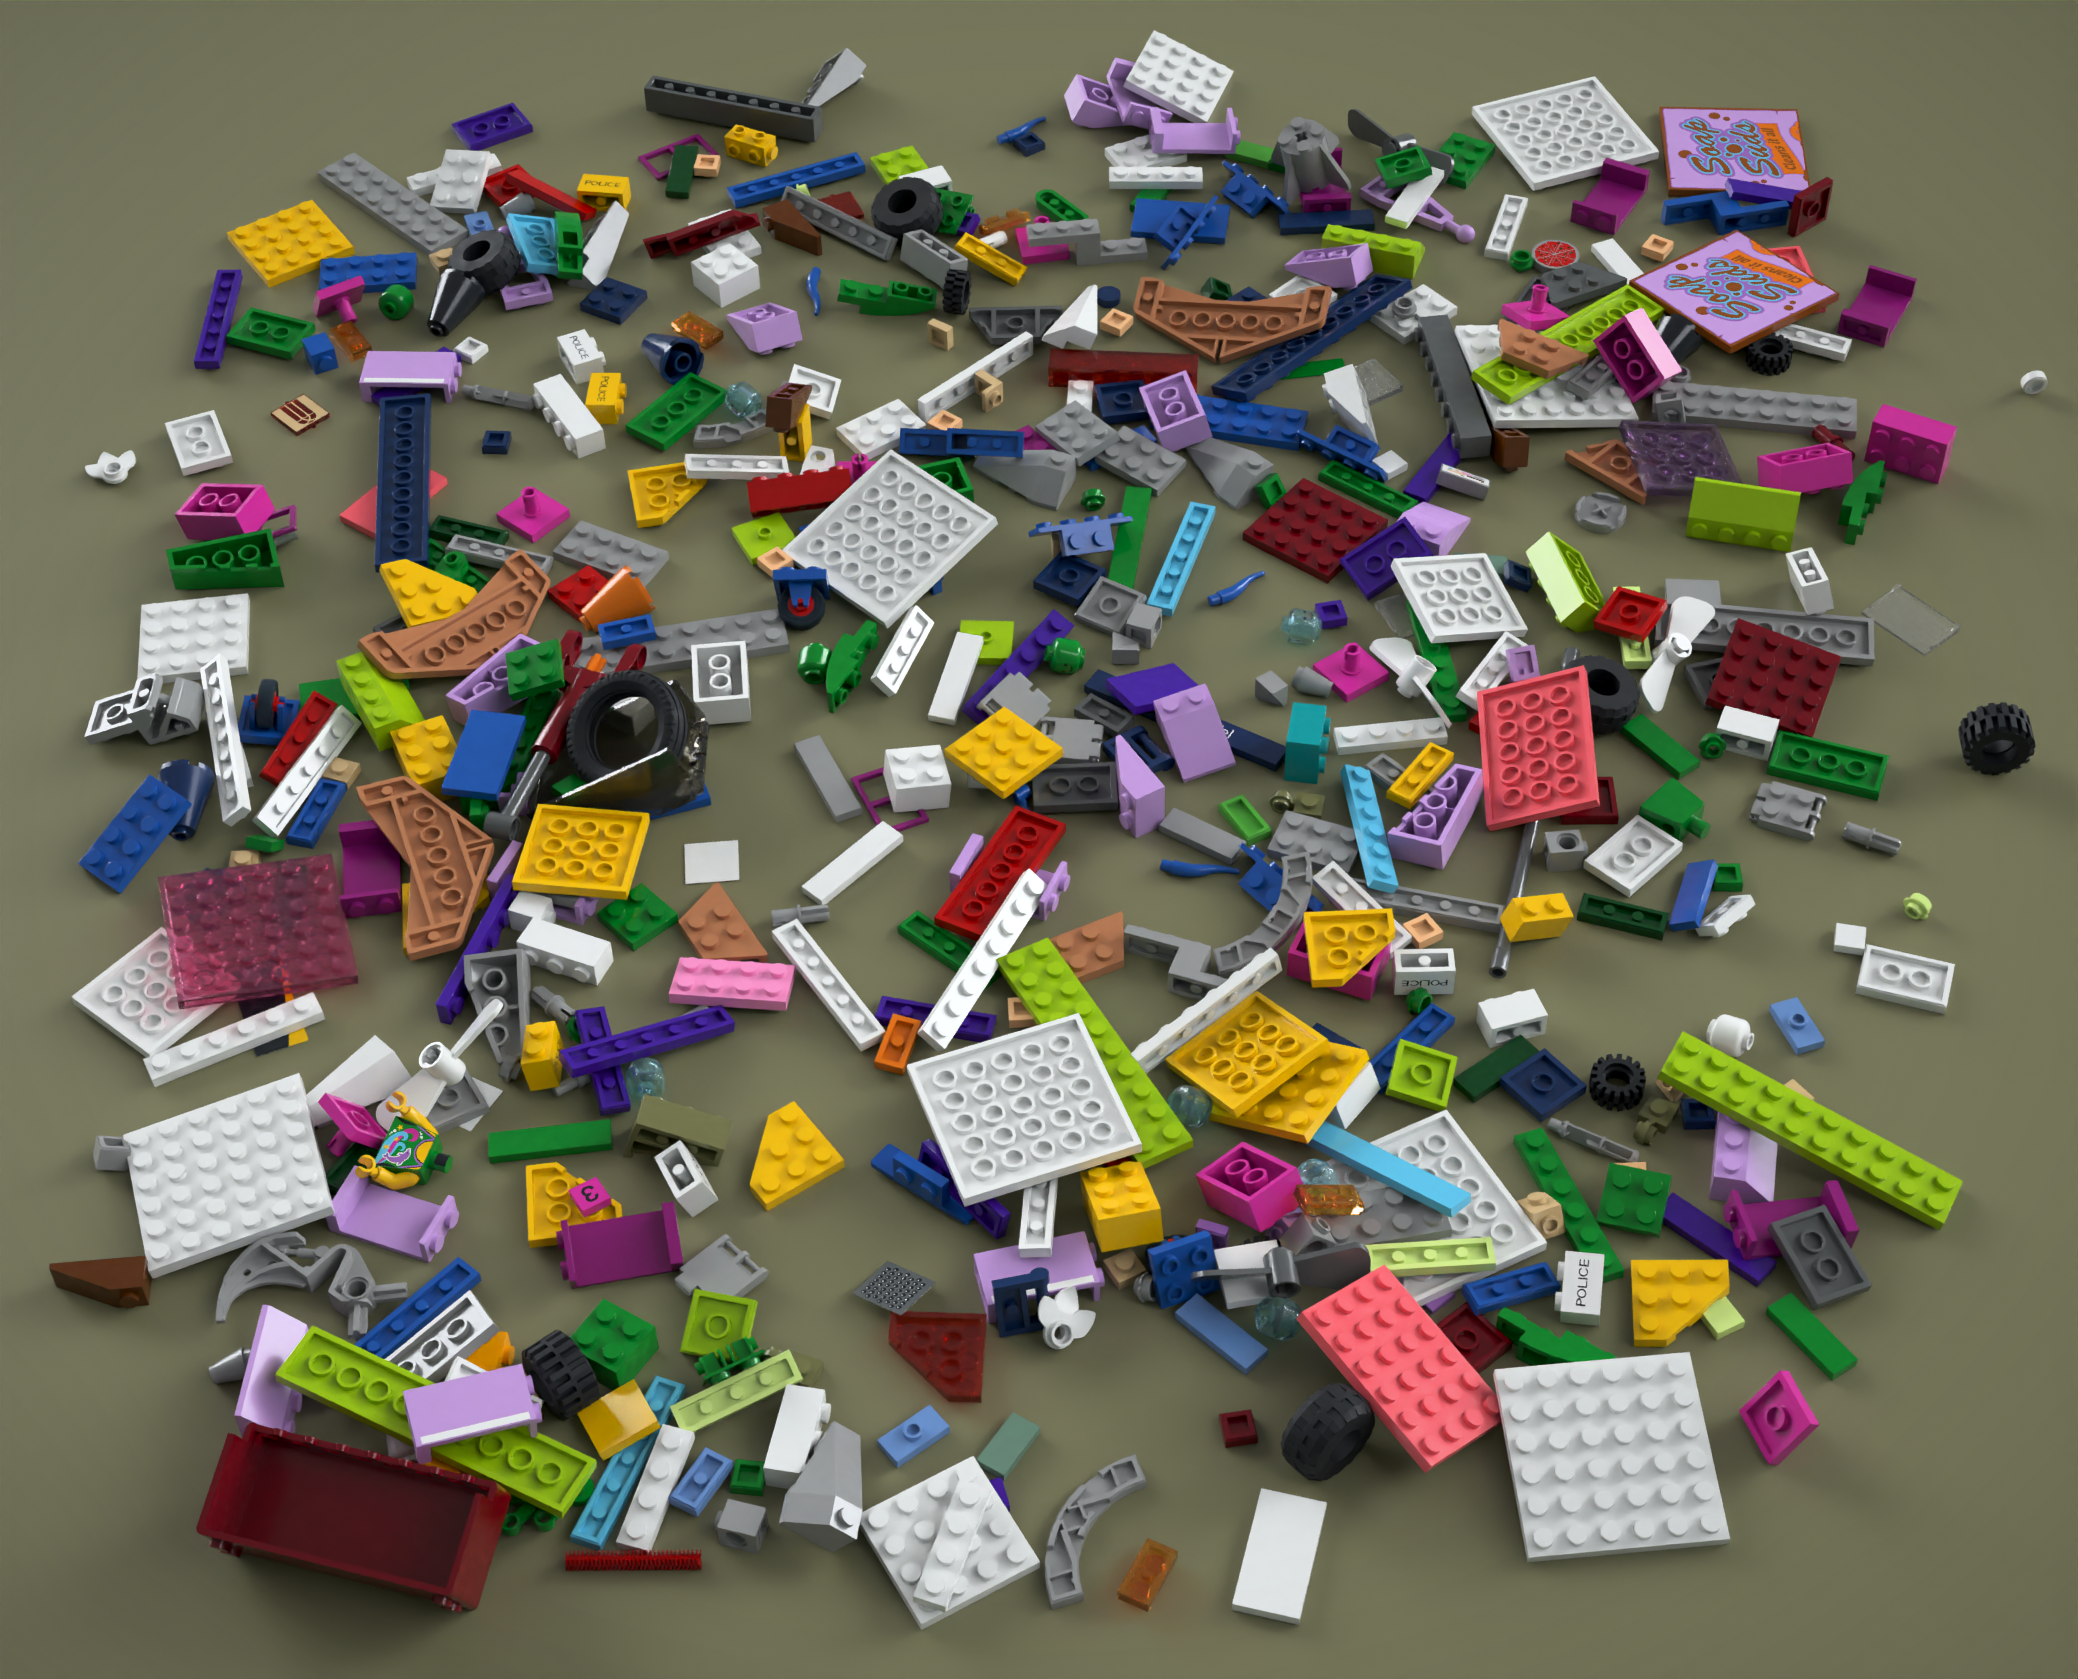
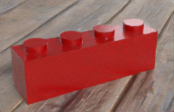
M833 466L829 468V471L824 472L811 469L804 471L802 475L793 476V473H782L777 475L778 478L767 479L766 476L754 477L752 481L747 482L750 512L752 518L777 512L784 514L828 508L851 486L849 468L844 469L843 466Z

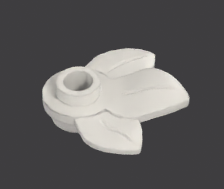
M132 450L123 453L119 458L103 452L98 463L85 466V470L90 477L100 478L111 484H119L127 478L128 470L136 463V457Z
M1073 1286L1061 1290L1055 1296V1299L1043 1296L1038 1306V1319L1044 1326L1043 1339L1049 1347L1054 1349H1063L1071 1344L1074 1338L1084 1337L1091 1329L1096 1317V1313L1093 1311L1079 1310L1077 1290ZM1059 1327L1060 1334L1055 1338V1330Z

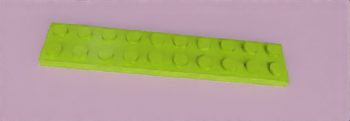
M1627 284L1539 334L1588 354V359L1600 353L1593 340L1624 315L1643 308L1651 322H1654L1663 316L1665 309ZM1498 356L1473 370L1471 379L1501 401L1510 405L1564 373H1557L1556 376L1546 379L1501 360V356ZM1579 363L1572 365L1571 369L1578 366Z
M1048 937L996 959L999 965L998 970L1017 997L1022 1001V1004L1037 1025L1077 1013L1080 1014L1142 1143V1152L1129 1156L1132 1162L1141 1161L1143 1168L1146 1169L1193 1148V1139L1142 1067L1131 1055L1129 1049Z
M1682 1031L1657 1079L1937 1230H1940L1944 1225L1963 1183L1959 1178Z
M313 1325L275 1374L276 1382L414 1447L405 1411L403 1391L436 1384ZM519 1426L430 1448L431 1456L477 1478L493 1480L509 1491L510 1494L563 1519L597 1467L596 1459L539 1432L537 1437L531 1438L529 1428L526 1426Z

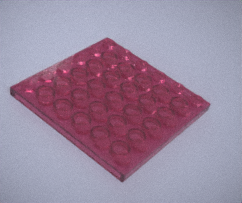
M332 854L158 877L179 1009L358 984V973L345 913L340 903L341 894Z

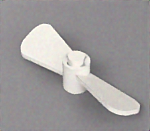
M1688 596L1680 597L1672 603L1665 640L1652 650L1653 664L1639 682L1640 695L1652 713L1656 714L1662 710L1675 666L1691 654L1692 641L1715 616V609L1709 603Z
M1393 637L1374 640L1369 649L1399 675L1396 684L1399 686L1397 690L1407 698L1412 696L1419 697L1422 693L1449 729L1452 725L1426 688V685L1437 671L1436 667L1425 658L1416 655L1412 643L1406 639Z
M494 999L483 1009L451 1051L440 1042H433L425 1047L419 1057V1064L423 1069L396 1090L406 1096L407 1107L413 1106L427 1118L444 1087L455 1085L462 1080L466 1066L458 1057L498 1015L503 1007V1003L500 1000ZM392 1094L380 1103L376 1110L378 1123L387 1131H389L395 1116L401 1117L400 1112L391 1113L386 1109L387 1101H391L394 1105L399 1106V1101Z

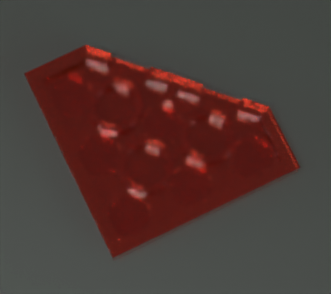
M891 1311L888 1336L889 1345L947 1401L982 1402L987 1314L906 1311L902 1315H898Z

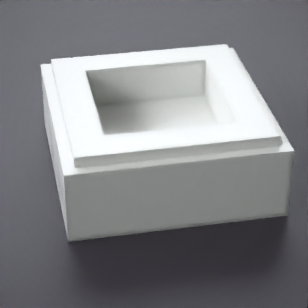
M467 337L453 349V352L460 355L462 360L474 364L489 352L487 344L472 337Z
M1392 450L1372 460L1373 464L1383 468L1388 478L1387 480L1403 473L1408 468V463Z
M1836 923L1833 951L1863 956L1866 927Z

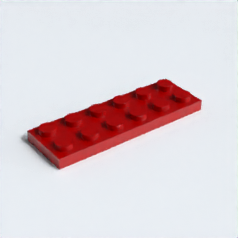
M1016 805L935 915L934 925L978 942L1022 873L1030 869L1036 874L1065 834L1066 824Z

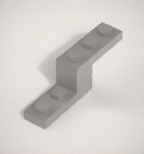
M1098 219L1026 225L1029 247L1074 243L1077 266L1148 260L1145 238L1101 241Z
M1127 924L1124 930L1125 952L1171 964L1168 971L1167 992L1202 1000L1210 990L1218 988L1228 980L1214 974H1207L1210 967L1211 946Z

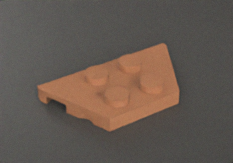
M1502 318L1499 320L1497 330L1500 331L1501 360L1546 379L1556 376L1557 373L1570 371L1571 366L1579 363L1583 366L1587 363L1588 354L1559 343L1555 339L1542 336L1531 329L1523 328Z
M1613 439L1602 444L1586 446V451L1574 453L1571 449L1565 452L1564 459L1639 504H1645L1654 476L1656 461L1621 441Z
M719 882L714 883L678 920L680 931L699 959H723L726 961L759 959V963L769 962L767 952Z
M1122 911L1050 938L1052 944L1081 984L1124 967Z

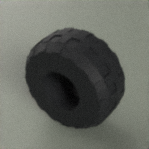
M903 177L893 180L888 185L886 184L877 193L871 205V217L875 228L897 238L896 245L902 246L904 233L922 229L933 235L942 222L943 206L932 184L921 178Z
M484 230L469 236L454 248L449 257L448 269L464 271L463 276L468 279L473 276L483 286L486 296L503 289L514 279L515 275L519 272L521 256L516 245L506 233L496 230Z
M1599 655L1584 656L1569 662L1564 670L1584 665L1587 671L1593 733L1603 735L1619 731L1623 725H1626L1631 720L1640 698L1637 683L1629 673V670L1618 664L1617 661Z
M1330 1383V1385L1320 1388L1296 1410V1413L1289 1420L1282 1434L1281 1448L1285 1460L1308 1480H1328L1335 1474L1337 1475L1361 1452L1372 1434L1373 1427L1375 1426V1415L1369 1402L1348 1384Z

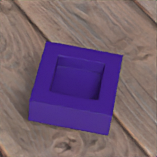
M967 212L957 230L956 236L962 237L965 232L973 236L981 220L979 215Z
M1341 600L1315 604L1314 612L1321 629L1347 626L1348 617Z

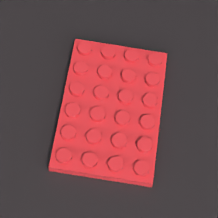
M1584 665L1477 692L1486 826L1490 832L1600 806L1588 678Z
M1385 1264L1302 1311L1296 1320L1352 1387L1369 1402L1373 1412L1424 1473L1502 1424L1497 1395Z

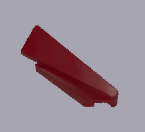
M732 209L679 230L645 238L643 243L651 259L672 251L674 256L677 257L758 227L760 222L757 213L746 214Z

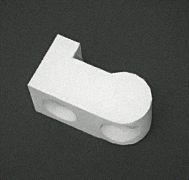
M811 445L802 465L800 475L804 471L817 469L818 472L829 471L830 467L835 466L833 449ZM816 454L824 455L825 459L817 460Z

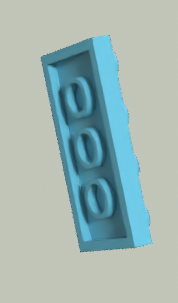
M508 213L506 222L526 272L557 276L554 218Z

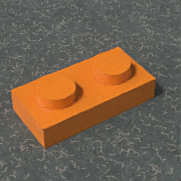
M897 1014L892 1015L876 1055L874 1068L900 1075L904 1074L918 1038L917 1032L921 1028L920 1020Z

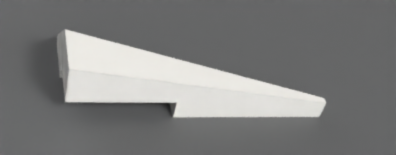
M1094 284L1084 290L1042 337V341L1062 349L1067 341L1086 349H1091L1097 336V285Z
M374 1035L306 1095L313 1125L321 1129L335 1123L318 1103L325 1093L366 1107L378 1101L383 1102L412 1077L396 1053Z

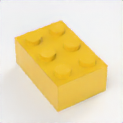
M443 715L390 731L394 753L404 776L411 778L442 802L458 797L443 795L441 790L457 748V744Z
M1128 1161L1106 1168L1094 1167L1089 1171L1080 1172L1083 1206L1101 1252L1164 1241L1161 1208L1141 1161Z

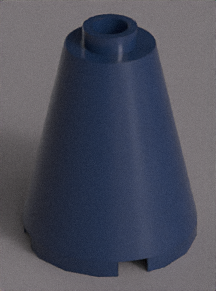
M651 333L641 343L642 353L663 379L672 385H675L690 372L698 376L703 368L704 355L699 348L700 345L690 338Z
M172 760L161 766V771L158 772V780L192 803L169 833L173 839L185 841L193 837L197 831L215 783V773L210 767L198 762V766L189 765V760Z

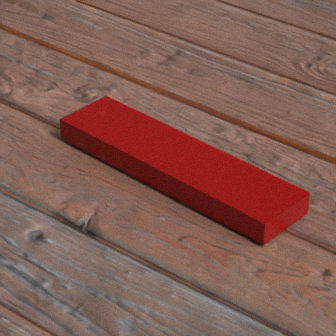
M519 169L506 175L505 181L564 212L578 213L581 221H586L596 215L597 209Z
M314 690L260 772L259 777L277 787L333 714L338 704Z

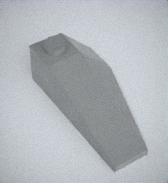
M845 48L824 62L812 81L814 85L806 93L808 96L801 103L813 106L822 105L850 85L858 84L864 76L862 72L867 65L852 51Z
M1208 438L1184 448L1196 468H1200L1203 472L1207 484L1210 483L1214 488L1216 497L1235 511L1259 497L1255 486L1269 474L1273 473L1274 465L1258 453L1214 438Z
M1023 450V458L979 456L973 465V470L995 483L1001 482L1008 486V490L1014 494L1019 492L1026 496V501L1033 505L1057 511L1076 480V456L1055 450Z
M522 948L464 955L465 985L471 995L478 1016L494 999H498L503 1003V1007L498 1015L485 1028L486 1036L498 1064L502 1065L508 1054L514 1057L519 1055V1062H521L526 1025H530L531 975L529 958Z
M834 1421L830 1423L816 1445L814 1454L809 1462L802 1467L799 1472L801 1475L795 1484L785 1494L779 1521L780 1525L832 1553L857 1540L863 1510L860 1435Z

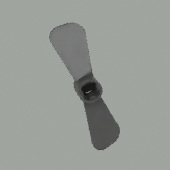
M1351 109L1348 112V127L1351 133L1359 139L1382 147L1384 156L1420 146L1417 145L1414 136L1409 133L1392 136L1360 110ZM1420 146L1430 166L1444 170V178L1436 188L1441 187L1453 171V157L1449 154Z
M1359 1242L1297 1256L1291 1250L1284 1247H1275L1264 1255V1268L1204 1270L1193 1272L1190 1274L1191 1281H1211L1266 1276L1269 1295L1276 1299H1287L1300 1292V1285L1341 1290L1370 1273L1371 1259L1367 1247Z

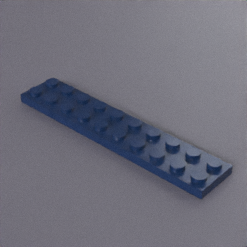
M1378 274L1373 275L1329 305L1326 321L1322 328L1266 348L1211 386L1213 395L1222 396L1226 399L1242 400L1243 402L1254 400L1258 394L1272 388L1274 383L1289 376L1290 372L1305 365L1306 361L1321 354L1323 349L1337 343L1339 338L1354 331L1358 325L1370 320L1377 312L1386 309L1397 298L1403 297L1406 292L1412 289L1411 279Z
M430 393L380 398L374 562L376 573H380L381 564L403 559L429 568L432 416Z

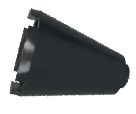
M452 268L446 269L439 278L427 321L429 331L437 337L448 336L483 302L485 296L483 286L473 276L470 279L463 276L464 271Z
M1672 313L1670 316H1666L1664 314L1655 326L1678 365L1697 352L1702 345L1701 334L1697 336L1694 331L1696 326L1681 315Z

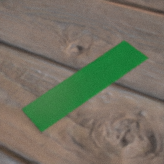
M1343 358L1306 362L1305 365L1297 367L1290 372L1289 376L1280 380L1324 375V373L1344 367L1345 364Z

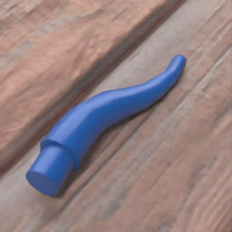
M1043 116L1031 120L1020 127L998 135V144L1013 142V139L1027 134L1032 127L1045 121L1046 117Z
M818 267L812 268L806 281L808 294L815 305V316L819 314L821 307L820 296L817 290L821 270Z
M1260 571L1249 575L1235 585L1208 596L1209 605H1222L1236 599L1252 581L1264 576L1265 572Z
M1163 859L1160 865V870L1170 872L1171 875L1186 878L1201 877L1214 873H1240L1239 869L1212 864H1190L1176 860L1169 861Z

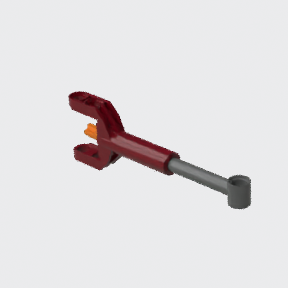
M568 630L560 642L565 686L560 687L559 690L563 692V695L532 746L531 753L533 757L500 813L491 811L486 816L483 830L489 837L510 842L517 839L521 826L518 815L547 765L554 764L564 749L568 722L571 712L577 704L576 702L589 686L607 675L601 673L607 660L601 658V654L598 653L591 656L585 668L574 667L582 653L583 636L579 631ZM639 644L628 646L614 672L624 670L641 671L647 658L646 646Z

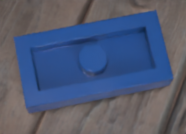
M650 614L598 624L603 650L657 640Z

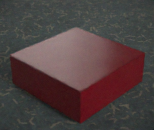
M1251 1409L1219 1414V1423L1225 1448L1258 1443V1435Z

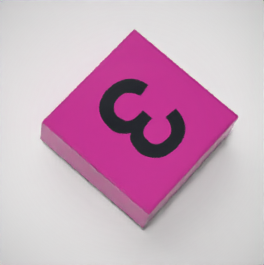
M597 1177L569 1190L570 1198L584 1218L612 1204L611 1197Z

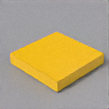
M634 1379L577 1413L603 1461L661 1428Z

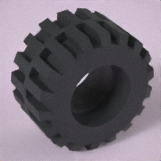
M1995 702L1988 703V706H1979L1976 711H1970L1967 714V718H1963L1960 722L1961 726H1959L1958 732L1963 758L1967 766H1971V769L1975 772L1980 771L1981 774L1985 775L1988 773L1993 775H1999V773L2003 772L2005 774L2010 773L2013 769L2021 768V764L2028 763L2030 756L2034 755V748L2036 746L2029 716L2026 715V711L2022 708L2018 709L2017 705H2007L2006 702H2001L2000 704H1995Z
M555 1330L522 1351L523 1367L526 1375H531L536 1394L540 1399L544 1400L543 1404L559 1419L566 1421L599 1400V1385L592 1367L577 1344L562 1331Z

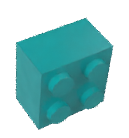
M1293 702L1286 740L1285 781L1317 784L1319 773H1325L1326 757H1322V754H1328L1330 737H1325V734L1329 735L1331 718L1326 717L1327 706Z

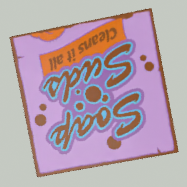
M1659 107V122L1668 196L1690 197L1727 191L1725 187L1727 178L1800 191L1810 187L1798 109Z
M1738 230L1730 232L1629 280V286L1663 307L1664 311L1668 314L1674 313L1687 318L1696 326L1694 331L1729 354L1839 300V293Z

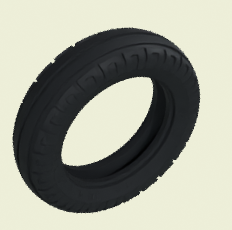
M639 670L614 672L594 682L576 702L577 704L571 712L567 726L566 743L568 754L578 775L595 790L619 797L639 795L661 784L678 765L687 741V717L679 696L663 679ZM629 697L646 698L654 707L658 717V734L653 748L640 763L631 768L623 770L609 769L601 761L596 748V733L601 719L608 709L620 700Z

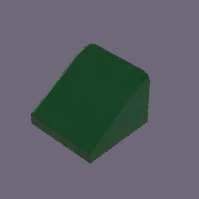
M1209 277L1201 289L1202 296L1214 300H1227L1232 297L1230 284L1213 277Z

